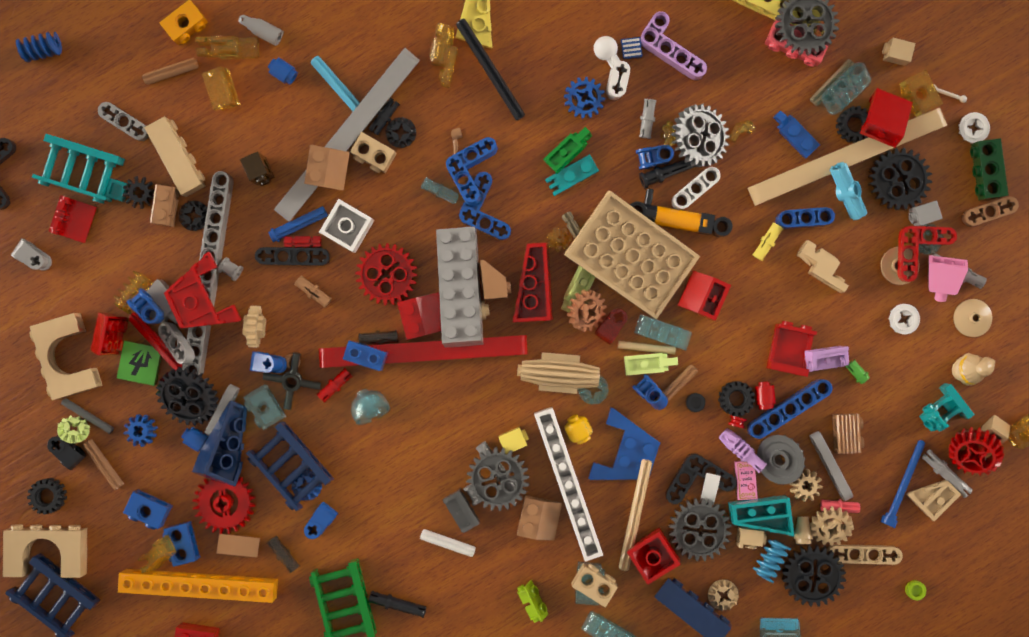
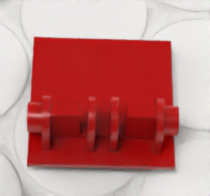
M60 195L49 232L86 243L97 207Z

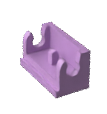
M833 346L804 351L806 369H810L809 372L849 365V347Z

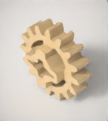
M250 306L248 314L243 319V335L246 337L248 347L257 348L260 344V338L265 337L266 318L262 314L261 306Z
M833 506L828 511L826 508H823L822 513L816 512L817 517L812 516L810 527L812 536H815L817 542L822 540L823 545L827 542L830 543V546H833L834 542L841 545L840 540L848 541L846 536H852L851 530H854L852 518L848 515L847 511L842 512L840 507L837 511L834 510Z

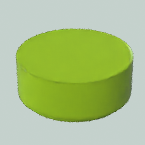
M912 580L907 583L905 592L909 598L918 601L925 597L926 587L920 581Z

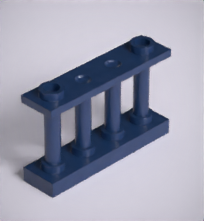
M280 422L275 426L278 432H276L277 435L257 453L254 450H249L246 454L249 456L248 461L254 467L257 466L287 500L285 501L286 505L291 510L298 511L303 508L299 502L319 484H330L334 478L285 422ZM282 440H286L290 445L289 450L268 467L262 458ZM294 455H299L303 459L301 461L302 464L281 482L274 473ZM311 469L315 473L314 479L293 496L287 487L303 472Z
M40 553L30 560L29 563L33 566V570L19 588L13 587L7 590L5 594L9 596L10 601L22 606L53 630L57 637H72L75 632L70 629L85 609L91 610L101 599L74 578H61V568ZM40 573L48 577V582L36 598L32 600L24 593ZM58 585L63 589L64 593L48 612L40 604L52 588ZM73 597L79 601V605L63 624L55 616L67 600Z

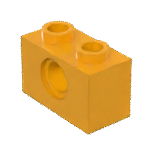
M188 0L159 23L177 45L189 41L190 36L195 32L202 31L208 21L191 0ZM185 20H189L188 26L182 28V23Z

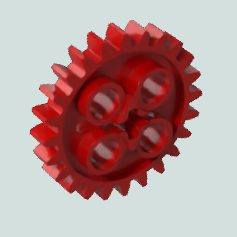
M386 243L385 248L378 244V250L372 246V253L365 251L367 257H360L363 264L356 265L361 268V271L355 272V274L361 277L356 280V282H362L359 290H366L363 295L367 296L370 294V301L377 298L376 304L383 300L384 305L388 304V300L394 305L396 298L401 302L402 295L409 297L406 291H414L410 285L417 284L412 279L418 276V274L413 273L417 266H411L415 260L407 259L410 253L408 252L403 255L404 248H400L397 251V245L394 244L391 249L389 243ZM385 256H391L392 263L389 266H384L382 263ZM397 262H399V266L389 273L391 277L389 279L385 277L375 287L374 283L384 276L383 271H389ZM371 269L378 271V276L375 279L369 278L368 273ZM400 269L405 272V277L402 280H398L395 277L396 272ZM386 282L391 285V290L388 293H384L381 289L382 285Z

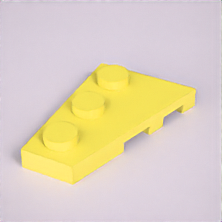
M465 0L460 20L466 19L481 45L492 49L490 0ZM457 29L455 38L466 41L459 29Z

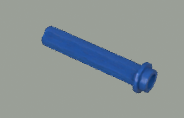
M320 207L276 229L271 228V231L268 233L273 242H279V239L309 226L328 215L325 208Z

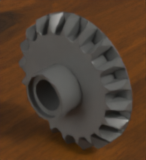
M778 434L766 438L757 450V456L767 463L764 469L761 470L762 474L777 484L793 483L803 474V469L805 468L804 461L806 459L803 456L804 450L800 449L799 444L794 442L793 438H788L786 435ZM780 455L784 456L785 462L782 461Z

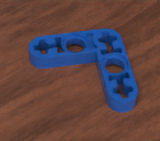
M486 137L446 160V167L466 204L470 206L477 205L480 202L481 194L468 169L497 153L496 141L491 137ZM487 144L491 146V150H488L486 148ZM470 152L477 154L474 160L467 159V155ZM453 162H456L460 170L458 173L452 165ZM461 177H468L466 184L461 185L458 183ZM470 188L471 192L475 194L474 199L469 197L467 189Z
M480 172L475 177L474 183L479 188L481 184L479 178L487 176L489 183H485L482 187V190L486 191L483 193L479 190L481 201L477 205L470 206L464 201L459 213L460 220L464 224L471 227L475 226V229L499 240H506L511 235L510 226L480 211L492 185L491 175L487 172ZM471 190L468 192L469 197L473 194ZM470 210L471 215L474 217L480 214L476 225L472 224L474 220L471 218L464 220L465 216L463 213H467ZM483 218H488L491 221V225L487 229L480 226V221ZM494 222L498 223L496 225L498 228L505 226L508 234L499 236V231L495 229L494 233H491Z

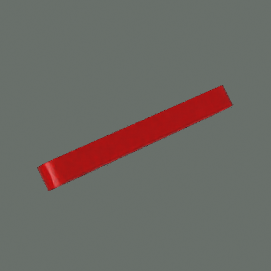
M527 335L483 338L484 345L448 348L444 347L442 341L368 345L388 352L385 364L528 354ZM346 347L319 348L320 368L356 366L359 364L343 360Z

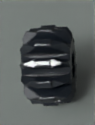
M138 176L134 178L135 183L128 179L127 182L131 187L124 185L123 189L129 190V193L122 194L123 197L130 196L126 203L129 204L134 201L132 207L136 208L139 202L141 209H144L143 202L151 206L148 198H154L150 193H154L155 189H149L153 182L150 181L145 185L147 178L143 177L140 183ZM138 187L145 191V194H142V198L134 194Z

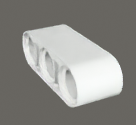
M715 167L705 169L674 195L671 201L673 208L684 210L719 181L720 171ZM707 172L714 174V181L707 180ZM692 184H697L700 187V193L692 192ZM678 196L685 198L686 203L684 206L677 204L676 199Z

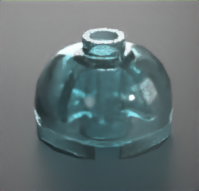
M361 390L357 393V397L351 404V414L357 425L368 424L372 422L371 418L378 415L379 419L390 410L386 397L375 390Z

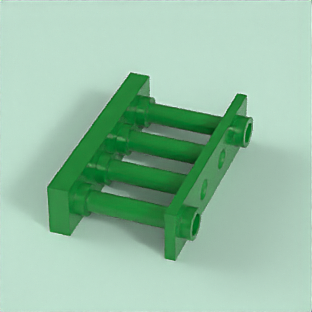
M358 558L350 560L349 566L346 569L319 575L318 568L314 569L311 572V576H309L311 587L315 588L325 627L324 637H345L360 632L366 633L367 637H375L377 629L370 603H368L369 598ZM346 576L352 577L353 585L351 587L324 594L321 583ZM349 595L357 596L358 603H356V606L333 612L328 611L326 601ZM357 613L362 615L363 622L360 625L333 631L331 620Z

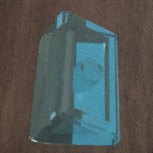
M760 618V637H801L799 619Z

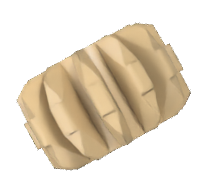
M806 468L799 479L789 484L794 486L790 489V492L795 493L794 497L796 499L801 497L803 502H806L807 498L813 501V494L819 496L820 493L817 492V489L823 488L822 485L818 484L822 479L816 477L817 473L815 471L810 473V470ZM805 481L809 483L807 489L802 487V485H805L803 484Z

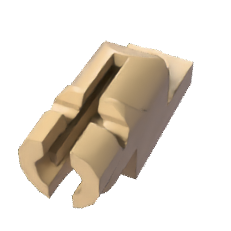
M806 240L798 251L797 256L809 266L812 265L808 274L839 293H844L849 285L844 283L845 280L838 275L833 276L840 264L838 259L823 248L816 250L815 253L816 244Z

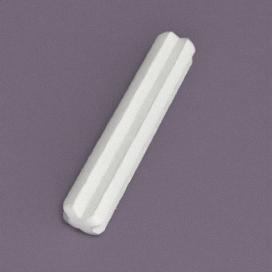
M423 529L420 536L421 540L469 557H473L476 550L475 546Z

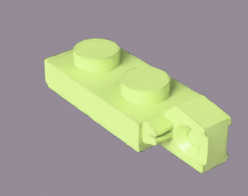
M578 266L564 295L561 309L570 312L571 309L567 308V306L572 305L570 299H576L575 294H581L582 290H590L596 277L581 266Z
M667 353L624 356L625 374L637 375L669 371L668 366L678 365V357L667 358Z

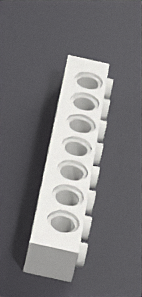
M552 407L535 412L534 415L584 560L586 562L603 556Z

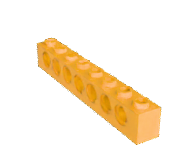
M125 569L119 573L118 593L273 603L277 598L278 579L140 569Z

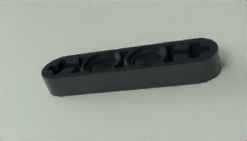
M262 247L255 252L256 261L263 265L324 266L331 259L330 253L323 248ZM273 250H275V262H272L273 258H266L264 262L260 258V254H263V251L266 254L273 255ZM281 251L288 253V259L285 262H281L278 258ZM301 251L307 253L308 257L305 262H300L297 259V255ZM311 251H314L313 255H320V252H323V255H326V259H323V262H320L319 259H313V263H310L312 258Z

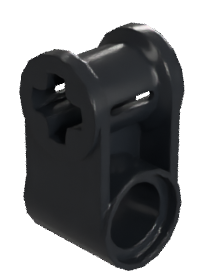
M59 436L52 437L47 443L48 450L69 470H73L86 457L83 449L75 443L63 441Z

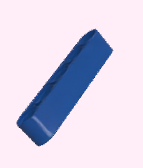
M823 379L814 380L775 405L773 409H769L749 422L747 425L748 434L757 439L764 438L829 396L832 392V384ZM820 383H823L825 385V391L823 393H820L818 391V385ZM807 393L809 401L804 404L802 402V395ZM791 403L793 411L787 414L785 408ZM772 414L777 416V421L774 424L769 422ZM759 424L761 432L754 434L753 427Z

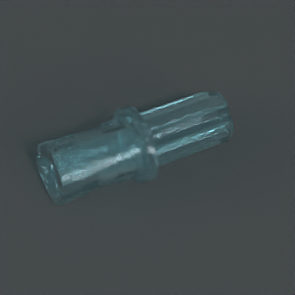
M427 177L421 185L422 189L435 194L436 198L441 197L452 204H455L458 200V193L444 187V184L440 185Z

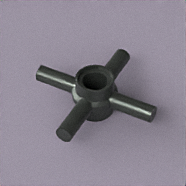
M293 352L290 371L284 375L264 372L262 380L282 383L283 388L286 390L283 408L291 410L294 391L300 387L317 390L321 388V382L302 379L298 372L301 354ZM287 378H294L297 384H289Z

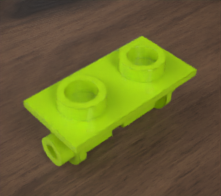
M530 580L525 586L517 587V593L523 604L530 603V605L525 607L530 620H533L534 623L539 620L542 622L548 615L547 606L542 602L538 588Z

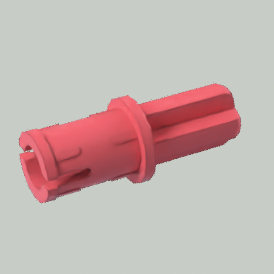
M821 499V512H823V508H826L827 511L830 510L831 506L836 511L840 507L842 512H860V503L843 502L841 499L838 501Z

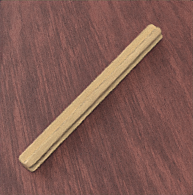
M642 459L620 557L619 569L628 571L631 558L627 554V550L635 544L652 462L647 459Z

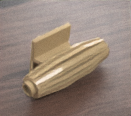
M542 352L541 359L522 361V365L518 364L517 376H521L522 381L538 384L539 391L577 394L578 388L599 386L600 368L580 363L579 355Z

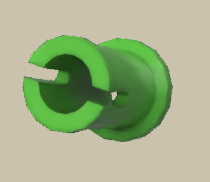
M855 359L845 366L856 378L857 383L863 384L870 378L869 373L865 372Z

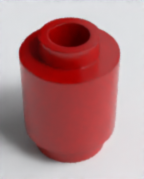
M770 381L758 382L759 386H755L756 405L759 406V409H773L776 403L774 385H770Z

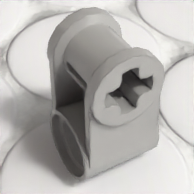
M23 238L20 239L11 253L13 258L34 270H47L52 265V259L49 255Z

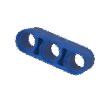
M828 207L786 210L776 216L775 222L783 229L825 226L834 221L835 213ZM821 212L827 214L828 219L826 222L821 220ZM803 213L808 215V223H804L801 220ZM783 215L789 217L790 222L788 225L782 222Z

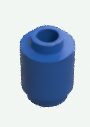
M280 57L272 59L268 65L270 69L269 74L284 84L291 85L298 75L295 67Z
M195 427L187 428L181 436L184 439L182 443L197 452L201 451L209 437Z

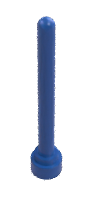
M923 440L917 442L890 510L882 516L881 523L893 528L896 527L898 522L896 514L924 449L925 442Z

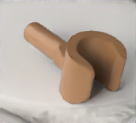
M460 128L451 131L453 155L458 153L457 139L463 137Z

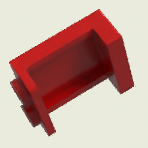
M877 88L869 99L871 103L866 122L861 127L860 134L896 148L904 138L913 102Z
M788 321L776 324L766 368L808 377L810 369H806L804 351L811 350L814 335H817V331H812V327L801 325L800 328L794 327V323Z

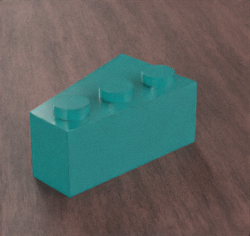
M781 495L728 502L730 521L734 525L795 537L789 497Z

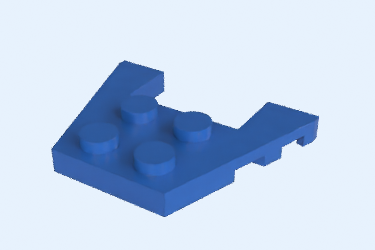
M610 408L606 424L622 429L624 433L613 467L593 462L588 479L637 480L642 459L650 460L653 467L660 442L614 408Z

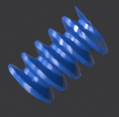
M46 32V38L40 33L38 34L39 40L32 35L31 42H29L27 37H24L23 44L20 39H16L18 53L25 62H31L32 59L36 61L39 57L45 59L47 56L53 57L54 54L60 55L62 53L61 41L56 32H54L53 37L49 32Z

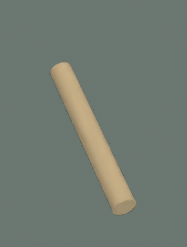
M618 341L619 349L673 355L676 352V347Z

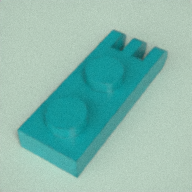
M589 154L562 169L558 174L555 173L546 178L545 181L549 183L554 180L555 183L551 184L549 188L551 190L558 187V190L552 193L556 196L599 172V169Z

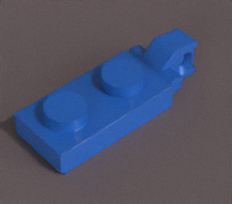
M781 110L774 115L773 118L779 123L777 126L780 130L779 133L803 158L806 159L820 146L810 133L791 115L787 117Z

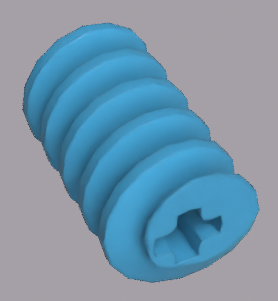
M767 540L771 547L764 546L767 554H760L764 560H757L756 562L760 565V568L753 567L757 575L774 583L770 577H777L774 570H781L777 563L784 564L785 561L781 556L787 557L788 554L785 549L791 550V548L777 540Z

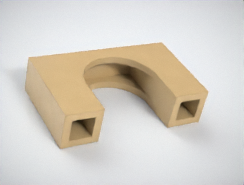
M72 313L30 326V338L36 346L35 355L41 363V374L47 383L46 391L52 400L65 398L103 386L97 368L69 374L62 371L55 361V349L61 340L86 332L81 313Z
M22 524L11 525V528L3 530V577H23L30 573V550L37 539L50 540L59 548L61 553V578H80L87 574V528H81V525H69L68 528H61V525H50L49 528H42L40 524L30 525V528H23Z

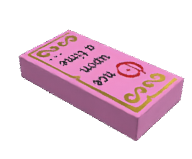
M734 461L737 500L758 499L755 469L747 462Z

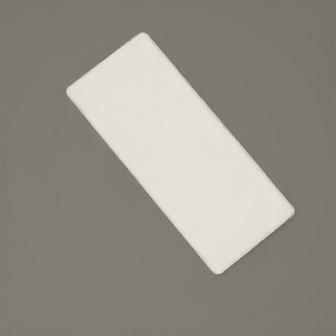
M706 473L700 501L704 498L707 504L709 500H712L714 505L721 476Z

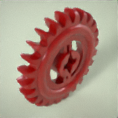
M240 477L236 486H231L204 478L205 485L198 484L201 491L194 492L199 498L192 500L198 503L197 506L193 507V510L200 511L195 517H203L199 524L207 522L205 529L213 526L212 533L216 532L219 528L220 534H223L225 529L230 534L232 527L237 532L239 531V525L242 528L245 527L244 520L247 522L251 520L248 514H254V511L250 508L256 506L255 503L251 502V500L256 498L250 495L253 488L247 489L249 482L243 484L244 478ZM226 489L233 491L238 499V507L232 515L230 509L234 505V499L227 493ZM217 490L219 491V496L215 498L213 507L217 512L222 513L223 516L217 514L211 505V499ZM220 501L227 502V505H221Z

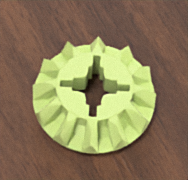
M70 415L69 418H63L57 427L58 436L67 443H80L88 437L90 432V425L87 424L86 419L83 420L80 416L72 417ZM70 426H72V427L78 426V427H77V431H75V430L70 431Z

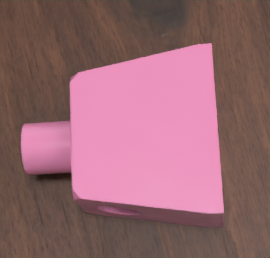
M929 255L928 287L930 292H936L934 297L936 301L945 302L948 294H958L968 272L967 260Z

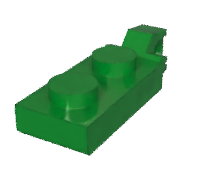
M585 127L578 134L576 132L574 134L570 133L543 159L544 162L558 174L588 145L587 141L592 137L591 132Z

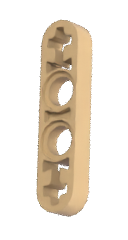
M833 544V546H828L827 552L830 550L834 552L836 549L840 553H845V557L838 555L840 558L838 562L848 564L895 565L900 563L903 558L901 550L895 546ZM857 549L859 551L857 559L850 558L851 550ZM875 549L878 551V557L875 560H871L869 552ZM892 551H894L897 554V556H894L892 560V558L884 556L883 552L885 554H892Z

